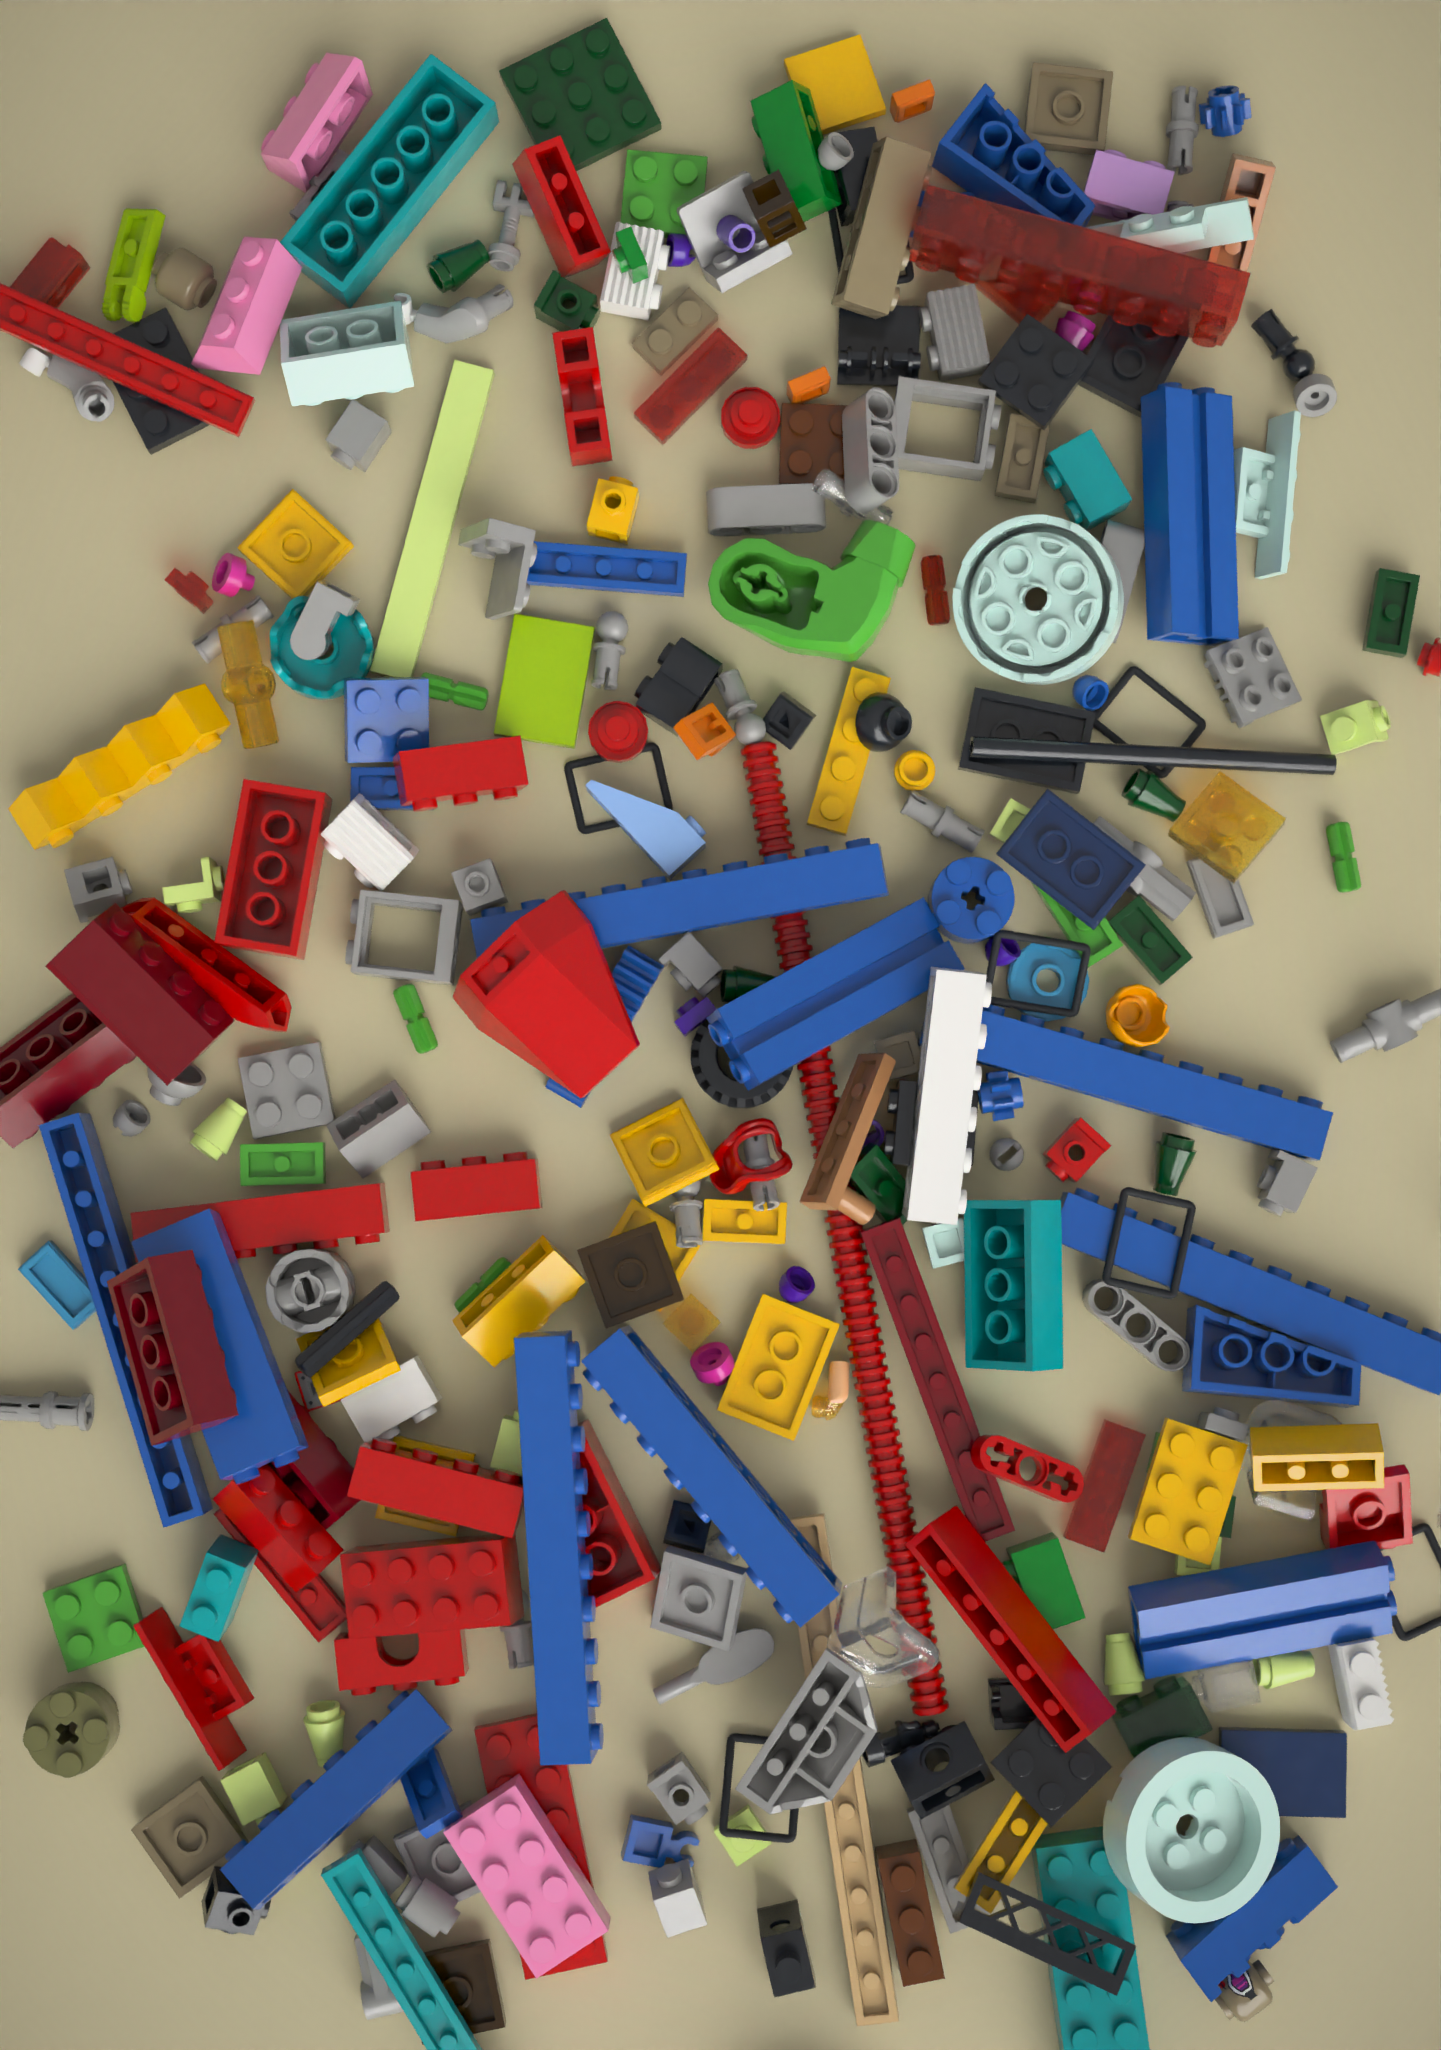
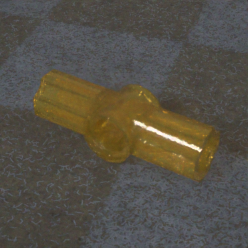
M245 620L218 626L217 630L226 666V672L221 680V690L224 697L234 704L243 748L251 749L278 743L279 737L270 700L275 692L276 680L273 672L262 663L254 621Z

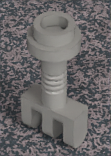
M502 180L497 181L493 199L494 211L504 212L502 229L498 243H492L489 246L488 254L490 265L500 271H512L514 265L519 263L521 255L520 251L514 247L520 215L534 217V213L528 200L521 199V184L514 183L511 197H506L507 182Z

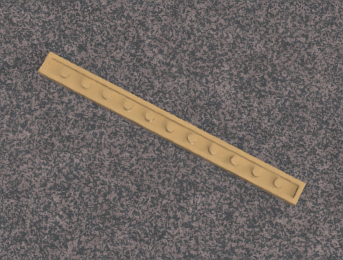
M825 1513L789 1518L833 1571ZM836 1597L801 1628L798 1626L805 1679H807L826 1648L846 1661ZM860 1757L832 1801L825 1802L824 1807L857 2026L899 2022V2011Z

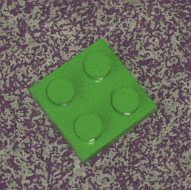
M627 149L621 223H628L639 227L644 226L655 230L660 229L664 231V238H667L669 233L686 235L676 210L682 204L705 192L708 157Z
M126 1564L66 1583L42 1593L68 1673L144 1647L133 1627L134 1624L143 1619Z

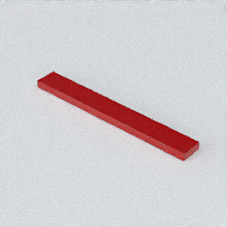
M0 283V331L239 438L255 403L254 397Z

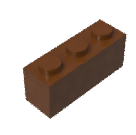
M916 1839L876 1846L878 1866L903 1987L945 1979Z

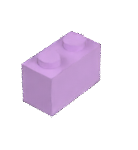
M1096 150L1083 192L1095 204L1096 207L1092 213L1095 216L1113 221H1121L1141 214H1159L1164 212L1175 172L1167 170L1163 164L1156 161H1144L1142 163L1128 159L1125 154L1116 150H1105L1104 152Z

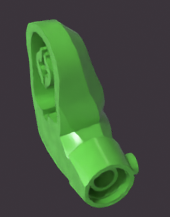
M863 520L841 554L840 559L842 561L833 568H830L816 560L796 556L766 539L745 538L726 548L713 564L708 582L711 603L724 619L787 652L853 662L858 660L873 644L889 617L898 588L902 587L916 545L913 540L898 529L878 521Z

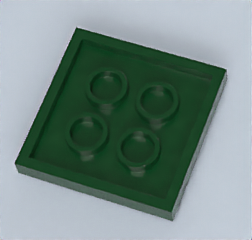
M607 18L499 70L500 78L534 144L536 145L561 135L576 171L662 129L661 121Z

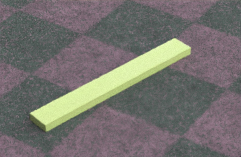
M454 360L370 671L372 674L388 678L413 677L493 383L495 375L493 369Z

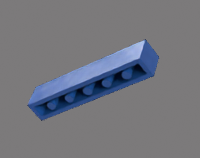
M417 1689L411 1694L407 1690L399 1694L388 1705L387 1708L390 1710V1713L379 1724L372 1720L364 1726L355 1736L359 1741L347 1753L343 1749L336 1752L323 1765L326 1772L313 1783L308 1779L301 1784L290 1796L294 1801L282 1813L278 1809L272 1811L257 1826L261 1832L249 1843L245 1839L241 1840L224 1856L228 1862L220 1870L252 1909L260 1910L453 1731Z

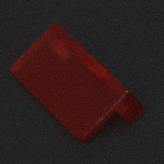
M51 237L12 283L10 288L58 309L91 267L76 249L69 244L65 247Z

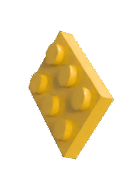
M762 1293L736 1358L734 1368L718 1404L717 1411L794 1441L840 1324Z
M1165 1417L1128 1538L1211 1565L1248 1445Z

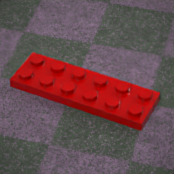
M537 1713L476 1726L474 1732L487 1794L517 1774H520L594 1890L569 1765H540ZM601 1935L541 1976L608 1962L604 1935ZM520 1954L525 1980L536 1978Z

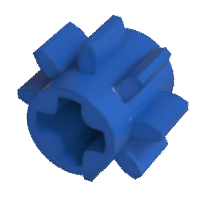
M1228 85L1214 88L1208 92L1207 103L1199 104L1201 124H1205L1207 130L1211 129L1212 135L1216 137L1238 134L1242 131L1244 120L1252 118L1250 98H1245V93L1239 94L1237 86Z
M1007 1070L986 1073L987 1082H982L979 1091H977L981 1113H992L993 1121L1015 1118L1013 1109L1023 1108L1024 1106L1019 1077L1008 1078Z

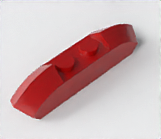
M155 897L141 898L120 907L207 994L219 1003L233 1019L268 1031L287 1032L292 1009L287 993L221 945L214 943V940Z

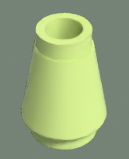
M226 1098L223 1104H220L192 1131L195 1135L189 1143L209 1158L217 1161L222 1154L227 1155L247 1111L235 1101Z
M1130 1632L1105 1635L1104 1685H1108L1109 1695L1143 1692L1142 1681L1146 1680L1133 1641H1131Z
M1296 1651L1249 1660V1672L1254 1685L1271 1689L1306 1677H1313L1315 1674V1662L1310 1651Z
M322 1700L310 1704L306 1708L307 1715L303 1718L315 1757L317 1758V1764L320 1767H323L336 1752L343 1749L345 1711L340 1709V1703L336 1700Z

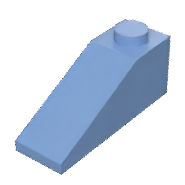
M592 779L585 785L591 796L669 880L706 848V842L702 839L706 832L692 816L689 815L684 819L674 810Z

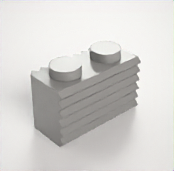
M975 284L928 292L924 306L919 307V316L922 331H929L932 346H927L930 371L937 370L940 382L983 374L990 365V358Z

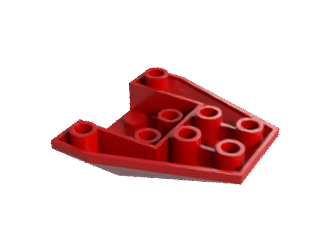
M565 890L560 891L516 920L460 975L453 994V999L478 1030L579 1098H584L640 1046L593 926Z

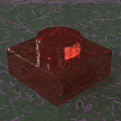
M174 568L165 578V581L174 591L202 614H205L214 603L205 593L209 586L192 571H189L185 576L178 569Z

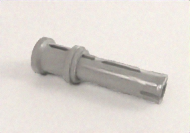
M49 1391L42 1397L0 1395V1420L40 1422L41 1426L46 1429H54L56 1425L79 1426V1429L82 1431H89L93 1423L94 1397L91 1393H84L81 1397L59 1396L58 1392Z

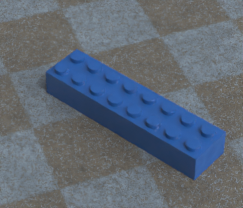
M630 1325L619 1328L581 1360L587 1368L582 1372L587 1381L597 1391L603 1388L613 1399L609 1406L615 1415L624 1424L631 1421L640 1432L636 1439L642 1448L651 1457L658 1454L668 1466L663 1471L669 1481L678 1490L685 1487L694 1498V1501L691 1503L694 1511L705 1523L712 1520L722 1533L718 1536L721 1544L733 1557L738 1553L749 1566L745 1570L749 1578L760 1590L765 1587L768 1588L776 1599L773 1603L774 1608L788 1624L794 1620L801 1628L840 1595L842 1587L840 1579L827 1566L821 1556L794 1526L788 1516Z

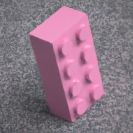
M517 1774L461 1811L463 1817L444 1829V1835L536 1979L608 1932L611 1916L520 1774Z

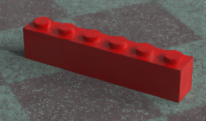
M385 1183L130 1213L133 1240H136L210 1208L220 1213L237 1259L256 1257V1248L272 1246L273 1254L294 1252L298 1250L297 1243L313 1242L316 1249L339 1247L338 1238L354 1237L355 1245L380 1242L379 1234L390 1232ZM135 1254V1263H136V1262H138V1259H137L136 1254Z
M957 1505L930 1522L905 1544L1065 1753L1092 1734L1117 1712Z

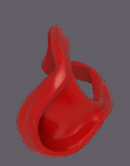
M758 1118L739 1125L714 1150L712 1156L719 1170L709 1176L712 1184L718 1191L730 1195L743 1191L750 1182L770 1181L791 1171L793 1163L789 1154L782 1150V1140L775 1124L769 1119ZM770 1134L779 1160L763 1169H751L745 1166L739 1157V1145L750 1137Z

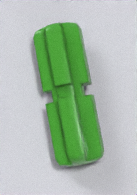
M427 672L421 676L429 679L430 698L449 702V699H451L454 704L480 711L486 707L489 692L484 687L458 681L456 684L453 679Z
M1348 822L1330 824L1326 828L1331 857H1335V862L1332 865L1337 890L1342 893L1358 890L1361 888V880L1357 859L1352 858V852H1355L1350 824Z
M406 984L395 989L393 995L403 1020H407L409 1023L406 1027L416 1051L423 1054L438 1047V1042L429 1020L423 1016L425 1010L413 984Z
M505 1257L499 1258L480 1277L481 1281L474 1283L455 1302L454 1306L460 1313L512 1263Z

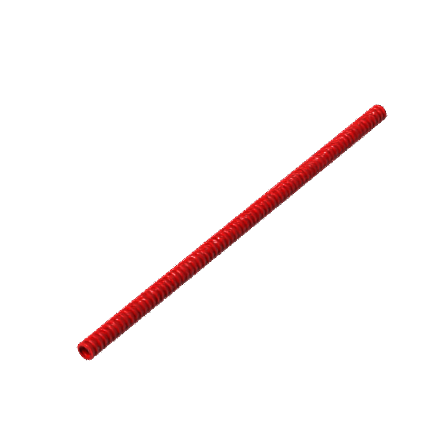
M770 741L746 745L740 752L741 756L746 757V761L743 762V768L748 769L745 780L750 782L751 785L747 787L748 794L753 796L749 802L750 806L755 807V811L752 812V818L757 819L754 830L758 831L760 835L756 837L757 844L762 846V849L758 850L759 856L764 858L771 855L788 853L789 860L795 859L797 857L792 856L791 851L795 850V846L789 842V839L793 836L792 831L787 830V826L790 825V819L785 818L788 808L783 806L782 801L786 800V796L780 792L784 785L783 781L778 780V776L781 775V769L776 768L779 758L773 753V751L777 750V746ZM806 911L770 918L775 919L772 931L777 932L778 937L774 938V942L779 944L780 950H777L776 953L777 957L782 958V962L779 963V969H784V972L812 958L809 952L813 950V946L807 942L811 935L810 932L805 930V926H808V920L803 919V914ZM831 1046L806 1058L797 1065V1070H802L803 1075L799 1078V1081L804 1083L805 1089L801 1090L802 1096L807 1097L804 1108H809L810 1114L806 1115V1120L811 1121L812 1125L811 1128H808V1132L814 1136V1140L810 1141L812 1147H816L813 1159H817L837 1109V1103L840 1101V1097H835L834 1090L838 1089V1085L833 1084L832 1078L836 1077L835 1071L830 1069L833 1059L828 1058ZM848 1182L847 1186L856 1192V1189ZM827 1210L828 1216L824 1217V1221L829 1223L830 1229L826 1230L827 1235L832 1237L829 1248H834L835 1255L831 1256V1260L836 1261L837 1267L833 1271L834 1274L839 1276L836 1286L841 1287L842 1292L838 1294V1299L843 1300L844 1306H841L840 1310L842 1313H845L846 1318L842 1321L843 1325L848 1326L845 1337L850 1338L851 1344L847 1345V1349L852 1351L853 1357L849 1358L850 1364L855 1365V1370H852V1376L857 1377V1383H854V1388L859 1390L860 1395L856 1399L858 1403L862 1404V1408L859 1409V1415L864 1416L861 1427L866 1429L867 1434L863 1435L864 1441L869 1443V1446L865 1448L866 1454H871L868 1466L873 1467L874 1472L870 1474L871 1480L876 1482L872 1489L874 1493H878L875 1505L880 1506L881 1511L877 1512L878 1519L883 1521L879 1528L881 1532H885L882 1544L887 1545L884 1555L885 1558L890 1560L886 1567L888 1571H892V1575L889 1577L890 1584H894L891 1595L897 1599L893 1603L894 1609L899 1610V1614L895 1616L897 1623H901L898 1634L904 1638L900 1642L901 1648L906 1649V1653L902 1655L904 1662H908L905 1673L911 1677L907 1684L909 1688L913 1689V1692L909 1694L910 1700L915 1702L912 1712L918 1716L936 1715L946 1711L949 1708V1702L944 1700L947 1690L941 1686L945 1679L943 1674H939V1670L942 1669V1663L937 1661L936 1658L940 1655L939 1649L934 1647L938 1640L936 1635H932V1631L935 1630V1624L930 1622L929 1619L933 1616L931 1609L927 1608V1605L931 1603L930 1598L925 1596V1592L928 1591V1585L922 1581L926 1574L925 1571L920 1569L921 1564L905 1545L918 1534V1532L913 1530V1527L917 1524L915 1519H911V1514L914 1513V1507L909 1506L908 1501L912 1500L911 1493L906 1492V1488L910 1485L908 1480H904L907 1469L902 1467L901 1462L905 1461V1457L899 1453V1449L903 1448L902 1442L897 1441L900 1430L895 1429L894 1425L898 1422V1418L892 1414L896 1407L894 1403H890L893 1391L888 1390L887 1385L891 1384V1379L886 1377L885 1372L889 1368L887 1364H883L886 1352H881L880 1346L884 1345V1341L879 1339L878 1333L882 1332L881 1326L876 1325L879 1314L874 1313V1307L877 1306V1302L875 1300L872 1301L871 1295L875 1291L874 1288L869 1286V1282L872 1281V1275H867L870 1263L865 1262L864 1256L868 1255V1252L862 1247L864 1240L860 1236V1230H863V1225L858 1224L839 1210Z

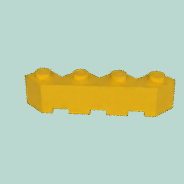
M205 683L174 693L155 715L124 725L107 746L74 757L57 778L24 789L8 810L34 850L49 844L53 848H57L70 841L74 837L73 833L101 815L107 816L123 806V801L150 784H158L167 779L173 773V769L193 756L214 749L221 743L220 736L231 723Z

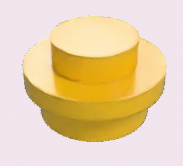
M907 751L895 763V779L902 788L908 791H921L927 788L934 779V762L923 751Z

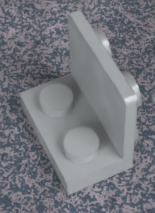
M747 171L738 173L682 204L676 210L706 281L721 293L726 292L793 254L787 240L771 248L769 247L742 188L754 183L750 173ZM735 215L754 229L756 239L750 250L739 253L720 241L716 229L723 217ZM739 229L734 232L732 239L738 235Z
M493 518L485 519L461 529L458 545L471 548V554L486 559L495 558L485 618L496 620L519 613L526 606L530 595V585L527 583L529 568L534 564L537 555V544L534 543L536 530Z

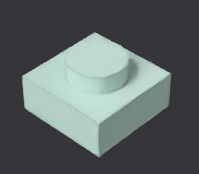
M958 1218L957 1225L939 1223L921 1228L933 1269L964 1261L963 1218Z

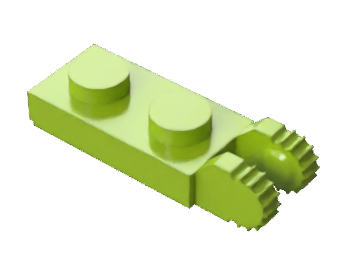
M126 208L123 211L105 280V285L107 286L101 309L103 310L104 317L107 318L106 320L120 321V318H125L126 321L137 322L144 315L143 311H145L147 304L144 292L147 290L166 217L157 209Z

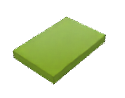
M514 614L494 728L495 736H521V740L575 749L595 627Z

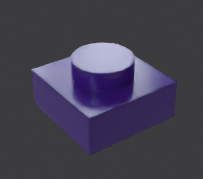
M693 997L676 1011L680 1018L674 1021V1024L685 1037L700 1026L716 1008L708 997H705L700 1002L696 997Z

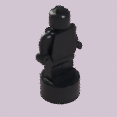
M897 1720L895 1721L896 1728L884 1733L876 1732L862 1754L867 1766L870 1768L884 1763L886 1757L900 1753L911 1745L924 1743L925 1737H935L938 1730H940L938 1722L935 1723L934 1720H928L923 1722L921 1726L917 1720L903 1723Z

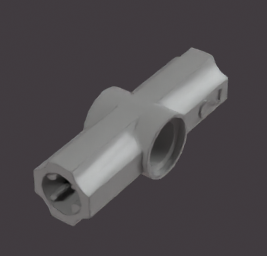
M1099 816L1093 824L1146 864L1126 891L1134 896L1140 895L1167 918L1174 921L1190 903L1196 892L1163 867V861L1151 849L1140 842H1132Z

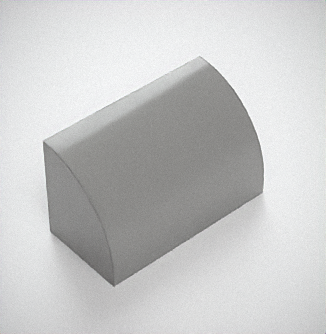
M395 1079L326 1125L338 1150L362 1178H365L431 1133L424 1119Z

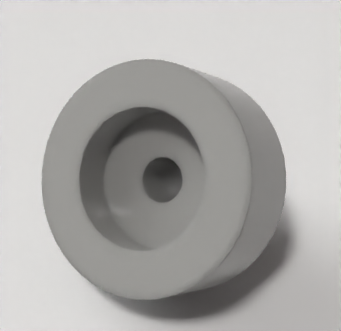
M1312 374L1304 377L1296 384L1293 390V398L1298 411L1302 415L1318 417L1329 412L1334 407L1337 401V393L1332 380L1328 376Z

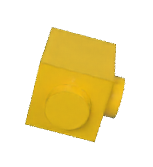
M610 476L609 480L598 478L586 525L589 536L628 545L639 502L638 488L633 487L631 481L616 476Z

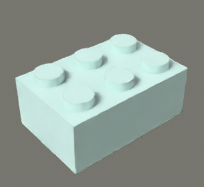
M401 300L281 320V365L292 406H315L323 401L341 398L357 399L366 394L384 391L395 393L404 388L414 387L410 341Z

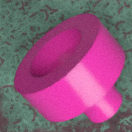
M225 553L218 561L213 573V590L228 597L235 596L240 588L250 591L253 588L255 577L246 573V560L231 553Z
M711 1342L699 1347L693 1353L690 1365L700 1382L721 1386L728 1381V1375L732 1372L735 1361L726 1344Z

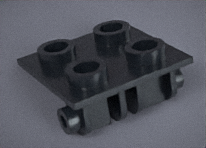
M896 305L893 311H889V315L878 319L839 307L837 385L897 386L899 376L919 379L921 352H919L920 306Z

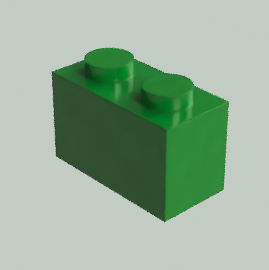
M1053 1532L1006 1548L1009 1560L1003 1561L1004 1567L1052 1629L1086 1618L1059 1539Z

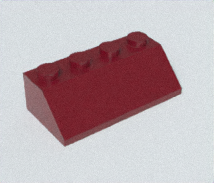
M116 903L89 923L45 966L167 1086L202 1055L235 1021L219 1003L207 994Z
M73 993L0 1047V1137L12 1148H15L24 1140L33 1137L40 1129L39 1125L47 1123L57 1115L67 1111L75 1101L91 1089L100 1086L108 1076L137 1057Z
M193 1250L147 1257L108 1280L109 1292L151 1446L219 1425L239 1415L236 1407V1394L230 1386L225 1368L224 1351L218 1343L213 1325V1311L206 1300L202 1285V1272L196 1263Z
M288 1391L309 1447L298 1451L300 1459L278 1468L275 1467L273 1461L267 1464L327 1530L361 1501L360 1499L347 1496L354 1468L338 1451L334 1441L327 1437L313 1421L308 1410L300 1405Z

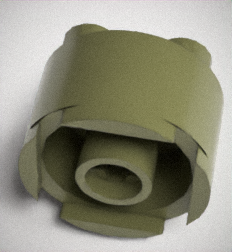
M76 1682L59 1686L39 1701L32 1709L26 1722L25 1733L23 1734L24 1746L28 1749L33 1760L49 1773L64 1778H71L82 1774L94 1767L115 1745L120 1732L117 1704L109 1692L92 1682ZM71 1722L78 1726L75 1730V1735L69 1731V1724Z

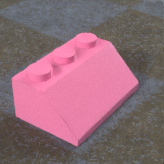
M326 53L320 63H314L306 75V85L298 97L294 96L289 100L284 109V119L276 131L271 130L266 135L262 143L261 156L267 169L305 193L311 187L309 181L314 175L318 177L328 165L373 95L363 62L355 56Z
M243 237L233 257L191 364L195 368L261 374L302 269V266L277 239Z

